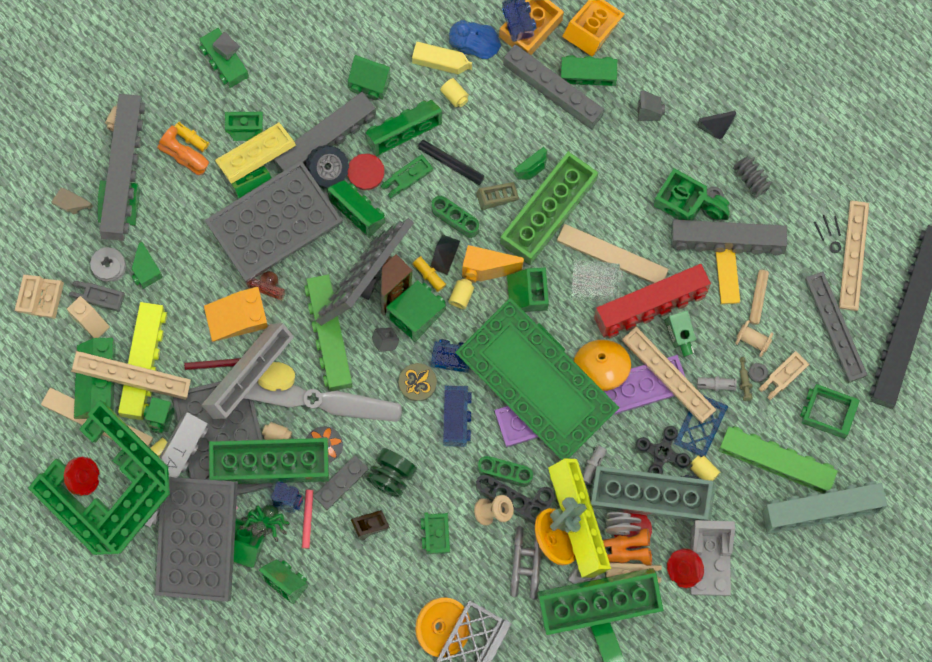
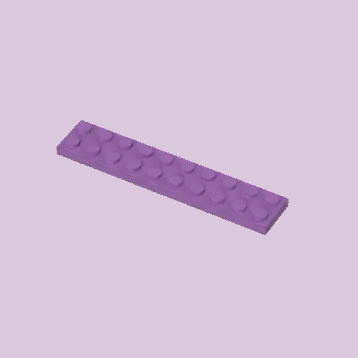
M678 355L668 357L667 359L685 377ZM646 365L632 368L628 378L622 385L615 389L604 391L620 407L613 415L675 397ZM509 406L494 410L506 448L539 438Z

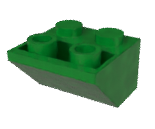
M546 267L527 268L507 275L508 297L524 312L548 311L549 299Z

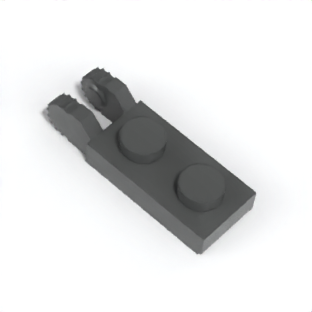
M73 281L72 285L74 287L85 289V292L80 294L72 291L69 293V297L78 299L81 296L89 304L117 312L120 311L125 297L124 292L89 282Z

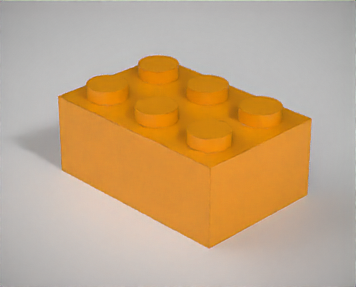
M525 0L501 26L499 38L511 47L516 44L532 55L563 21L564 11L550 0Z

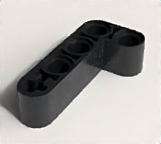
M481 475L476 480L477 492L491 501H494L495 497H497L496 493L498 491H504L512 504L516 500L522 501L524 504L522 508H516L513 505V513L535 524L536 518H533L530 512L532 510L541 512L548 509L554 500V492L549 487L540 488L532 500L488 475ZM488 482V487L481 488V483ZM493 486H496L493 490V494H490L491 489H493ZM547 493L550 496V500L542 501L540 495Z

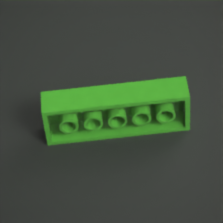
M568 151L502 234L500 244L517 257L524 258V262L531 265L597 181L599 172Z

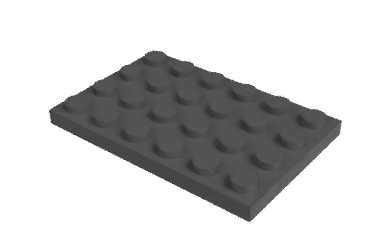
M299 161L205 219V223L245 283L336 228L343 223V220L303 162Z
M407 218L403 222L398 221L395 226H391L387 231L384 230L379 236H375L372 239L370 249H366L360 255L361 261L351 267L349 277H345L339 283L340 289L334 291L328 298L330 300L328 305H324L319 310L317 323L322 326L354 305L414 224L412 220Z
M220 382L190 388L186 400L173 397L178 422L184 411L208 423L206 426L208 430L203 438L200 437L197 442V451L193 456L190 455L187 460L189 462L188 468L191 478L209 479L210 441L263 440L253 400L243 398L226 419H213L202 407L204 401ZM273 483L237 484V496L274 486Z
M169 477L170 495L160 506L155 595L231 601L238 481Z

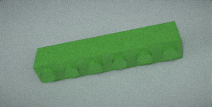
M328 274L308 278V285H305L304 289L306 297L310 296L311 303H308L310 315L314 314L315 321H312L313 332H318L319 339L315 340L317 351H322L323 357H320L319 360L321 369L325 368L326 375L323 376L324 385L329 387L330 392L352 388V380L338 316L322 326L316 322L319 317V310L324 305H328L330 302L328 298L333 293L330 276Z
M739 427L727 428L719 452L823 494L832 488L838 470L834 469V466L828 463H818L811 456L803 457L798 455V452L793 449H783L776 442L761 440V437L756 434H746Z

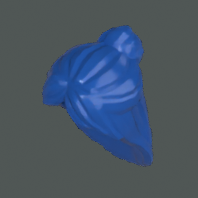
M460 20L455 22L450 28V45L464 54L475 55L481 59H489L496 55L501 47L495 29L489 25Z

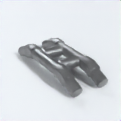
M518 526L515 533L510 596H518L520 575L531 576L530 598L537 599L542 551L537 543L536 536L534 549L522 548L524 528ZM521 556L533 557L532 568L520 567Z

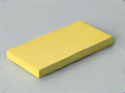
M279 122L217 158L215 161L232 184L293 148L296 144Z

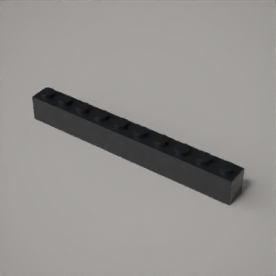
M928 225L925 230L920 232L918 240L921 243L919 247L916 246L913 257L916 259L914 264H910L907 272L910 278L909 281L905 280L902 291L905 292L904 297L899 298L896 307L899 309L898 315H894L891 326H894L892 333H888L885 341L888 347L887 350L883 349L880 357L883 363L881 368L877 367L874 378H877L875 385L872 384L869 395L872 396L870 402L893 409L896 405L932 291L931 225Z

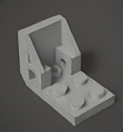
M695 520L692 525L690 549L696 552L702 559L704 576L701 582L691 587V595H731L730 556L733 552L735 521Z

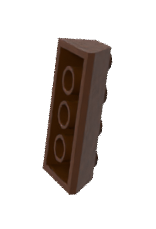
M397 254L393 257L389 256L382 266L381 314L383 316L387 314L386 307L412 286L413 270Z

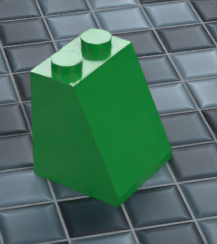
M417 280L386 307L387 318L416 342L446 310V302L441 296H435L426 283L423 282L421 284Z

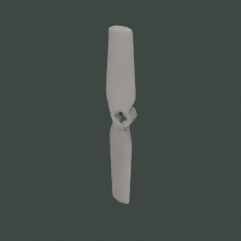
M256 382L244 396L245 399L285 407L306 405L311 409L319 407L332 415L397 422L402 413L401 404L341 391L320 393L316 389L306 391L294 384L284 391H281V389L270 391L264 389ZM312 394H316V398H319L314 404H310V400H307Z

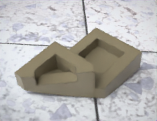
M62 187L51 201L54 206L66 212L71 211L72 214H77L79 210L91 209L93 207L87 200Z

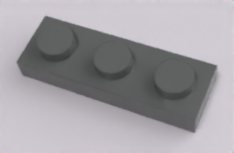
M354 456L313 497L328 511L369 468Z

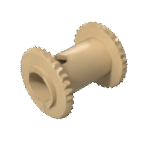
M747 320L739 331L735 343L738 345L740 340L761 350L759 356L762 357L773 340L771 338L774 334L771 332L770 336L767 337L748 327L750 321Z
M505 495L495 497L493 502L487 498L479 499L474 507L476 520L485 526L490 525L493 522V518L501 522H507L513 516V504Z

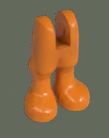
M172 125L159 141L157 149L174 157L177 163L187 167L197 175L204 174L209 161L191 147L179 143L176 139L178 129Z
M648 528L641 529L638 535L632 537L619 535L615 538L603 540L605 548H611V554L607 555L609 562L626 563L630 560H639L646 566L652 565L650 548L626 550V548L631 546H650Z

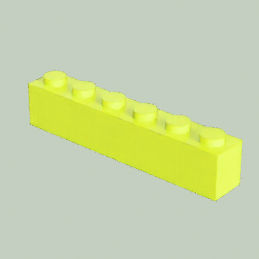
M140 302L128 364L156 371L154 363L160 356L158 342H162L164 335L161 327L162 323H166L167 312H165L163 305ZM124 385L118 411L120 417L143 420L145 407L149 406L147 398L152 396V391Z
M563 459L548 467L550 479L553 482L556 498L563 512L565 508L562 502L567 497L574 498L578 504H584L587 508L579 516L581 518L579 522L580 530L578 532L570 531L567 534L573 547L572 550L575 554L581 577L594 578L610 570V562L578 460Z

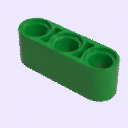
M444 196L433 198L431 210L436 217L468 238L478 235L479 221L474 216ZM437 204H443L445 207L443 209H437L435 206ZM453 214H457L460 216V218L458 220H453L451 216ZM474 225L476 228L474 230H467L466 226Z
M483 456L478 461V472L481 475H488L496 480L521 487L529 486L532 482L533 472L527 466L491 456ZM486 462L491 464L492 468L490 470H483L481 465ZM508 468L511 473L505 476L500 473V470ZM521 473H527L529 475V479L523 481L519 478V475Z

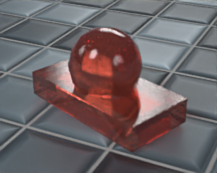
M272 271L264 272L260 280L254 278L246 283L248 289L258 287L259 292L281 301L284 299L285 290L277 287L279 279L276 273Z

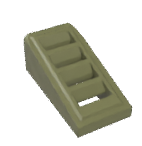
M514 182L479 188L476 193L481 210L519 200ZM511 187L512 193L508 197L506 189ZM500 190H502V193H503V197H504V198H501V197H500V194H499V191H500ZM493 192H494L495 197H496V199H494V200H493V197H492V194H491V193H493Z

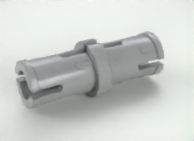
M715 376V378L698 377L697 389L736 391V378L729 379Z
M596 445L592 456L586 462L587 466L582 474L586 485H591L596 474V468L600 466L607 453V450L601 446Z

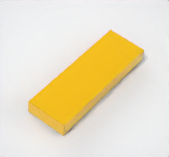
M727 249L724 252H715L721 304L740 303L735 253L733 250Z

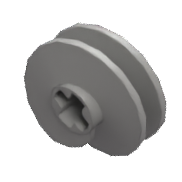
M101 248L91 258V270L97 279L102 281H117L123 277L126 271V262L123 255L114 248ZM106 262H110V267H106Z
M611 512L607 514L609 519L606 520V525L609 527L605 531L608 534L629 535L630 531L641 530L639 526L630 525V523H640L641 519L633 518L629 513Z

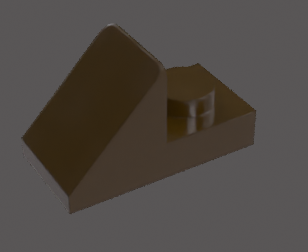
M382 510L351 519L353 527L362 541L372 534L383 532L390 528Z

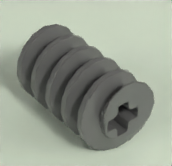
M745 157L733 166V169L738 170V176H742L741 180L747 182L746 187L751 188L750 192L755 194L754 198H757L764 194L773 182H766V179L769 177L768 175L761 176L764 169L757 170L760 165L759 163L752 164L755 157Z

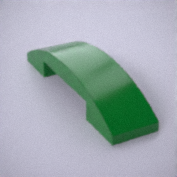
M611 623L590 626L602 661L625 662Z

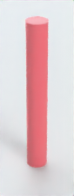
M306 490L302 536V548L304 549L310 548L313 490Z

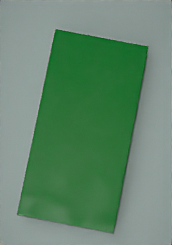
M511 298L455 352L561 460L569 459L620 408Z

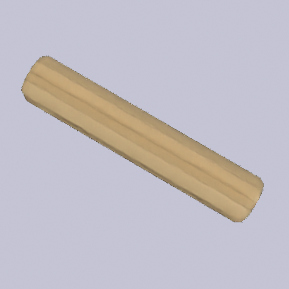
M759 270L749 319V323L758 325L761 318L769 272L766 270Z

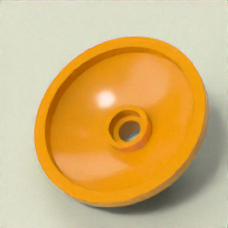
M610 340L591 341L582 346L574 357V362L603 391L612 390L622 385L631 371V359L628 352L623 346Z
M548 508L541 511L536 518L535 536L537 543L549 560L558 565H568L576 559L570 538L566 531L560 529L553 531L550 525L553 521L550 514L556 509Z
M446 597L436 598L428 602L420 611L416 620V637L422 649L428 654L435 657L439 656L464 609L460 602ZM438 623L439 628L436 630L435 625ZM467 624L459 627L458 634L460 638L470 635ZM468 639L461 640L462 648L465 646ZM458 642L449 645L450 656L460 651Z

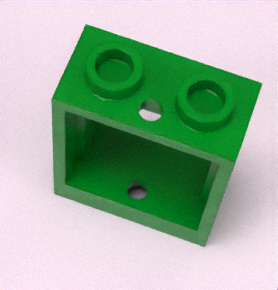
M816 384L807 393L806 399L809 402L807 407L803 406L800 417L803 419L801 423L846 439L860 400ZM817 395L848 406L840 429L809 418Z

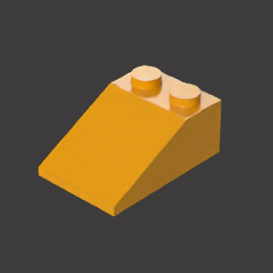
M588 0L569 22L562 37L593 57L622 19L624 13L605 0Z
M468 245L462 267V277L472 283H476V281L507 276L523 270L524 258Z
M258 287L239 291L204 305L212 342L264 330L268 327Z

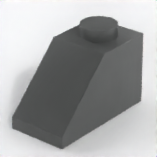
M640 91L637 103L638 121H660L662 115H665V104H661V97L647 91Z

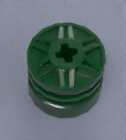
M382 448L375 459L381 468L371 466L370 470L372 473H367L365 479L379 491L396 498H401L403 495L401 489L405 490L407 488V485L401 479L411 480L417 467L396 452Z

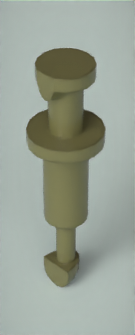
M741 357L739 361L741 362L740 376L742 385L739 387L740 390H744L743 400L750 401L753 397L749 389H752L753 386L749 383L748 371L745 369V357Z

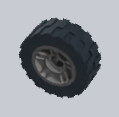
M324 145L313 149L308 154L305 164L316 183L327 188L345 180L349 168L348 158L339 148ZM326 163L330 164V167L327 169L324 168Z

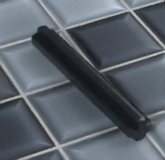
M425 140L419 143L418 149L478 185L483 182L485 176Z

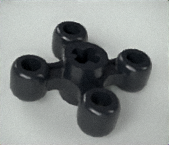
M667 426L663 430V441L659 444H652L646 437H640L635 442L637 452L642 454L649 453L654 458L653 465L647 470L648 473L656 470L658 474H663L662 467L667 462L674 463L677 468L682 470L690 465L691 460L686 453L678 454L671 448L672 442L678 437V430L674 426ZM667 432H672L673 436H669ZM640 443H644L646 447H641ZM661 449L663 452H667L665 457L663 456V454L659 455ZM680 459H684L686 463H681Z

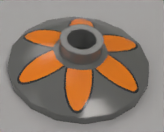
M317 427L306 437V439L328 438L329 463L336 460L342 453V437L338 431L331 427Z

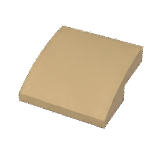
M23 275L15 311L55 319L64 283L61 280L43 279L41 276Z

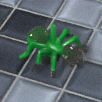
M268 504L261 511L260 506L257 505L255 509L249 511L247 516L241 518V520H246V522L239 529H245L250 522H254L255 524H250L247 531H250L253 528L252 537L257 535L258 539L262 534H264L263 537H266L267 534L272 533L275 542H278L275 524H278L280 532L286 535L287 532L283 529V524L290 525V523L285 521L282 513L279 514V509L276 506Z

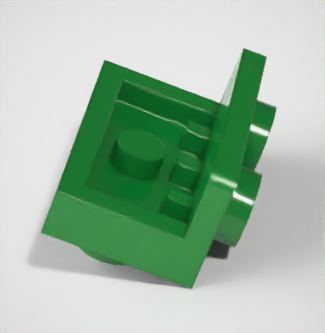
M424 512V518H421V530H425V537H422V549H426V555L450 553L448 513L428 514V512Z

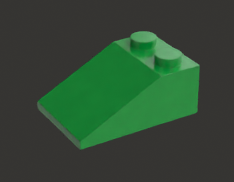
M276 559L261 567L259 572L262 580L291 604H294L308 587L307 579L299 572L297 574L290 570L292 567L284 560L280 562Z

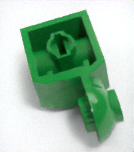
M673 168L654 201V207L678 220L693 221L701 208L705 210L706 214L716 220H728L730 217L728 207L730 203L726 198L720 195H715L712 198L707 195L706 185Z

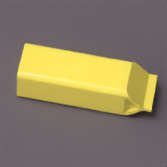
M416 42L412 56L413 64L454 74H460L467 69L472 70V62L467 60L464 53Z

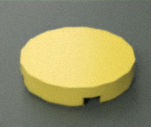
M273 362L257 382L264 389L270 391L281 389V391H284L294 384L295 372L286 364Z

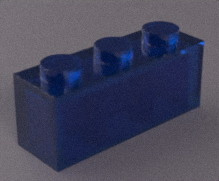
M445 385L443 446L467 447V441H471V430H467V422H471V411H467L468 404H471L472 392H468V386Z

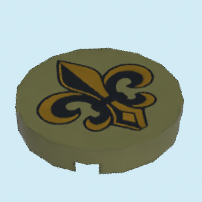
M415 363L403 369L398 383L404 397L411 401H424L435 392L437 379L430 367L425 364Z

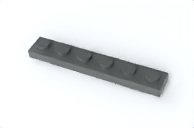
M824 271L806 277V284L848 383L866 377L867 372Z

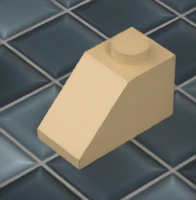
M81 296L67 308L69 315L93 338H99L110 328L96 310Z

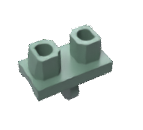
M567 497L562 502L565 511L556 509L550 514L553 521L550 527L553 531L560 529L569 533L570 531L578 532L581 528L579 524L581 518L579 516L587 508L584 504H578L574 498Z

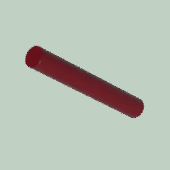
M241 358L184 363L185 370L232 367Z

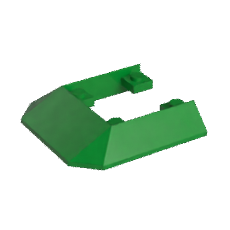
M99 400L88 413L89 418L79 430L92 443H96L105 432L129 455L119 470L132 482L111 509L99 498H95L86 509L62 485L66 465L60 459H55L44 473H40L28 489L93 555L121 554L170 495L169 466L102 400Z

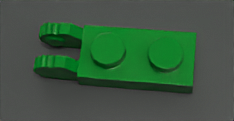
M421 154L392 174V177L383 182L381 187L385 190L395 182L398 184L388 194L390 199H392L431 173L433 167Z

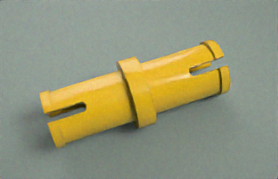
M181 122L176 123L177 134L185 139L187 144H192L202 153L207 149L210 143L198 136L195 130L191 131Z
M422 256L412 263L423 275L422 278L425 281L427 280L437 292L446 286V283L436 274V270L431 268Z

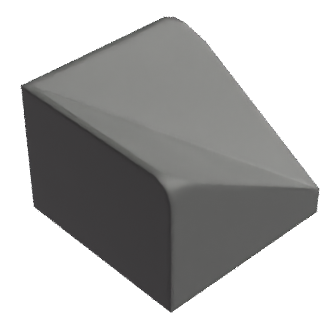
M223 32L212 44L213 49L226 60H229L240 48L226 32Z
M376 328L374 330L372 340L379 352L393 351L397 348L399 338L392 328Z

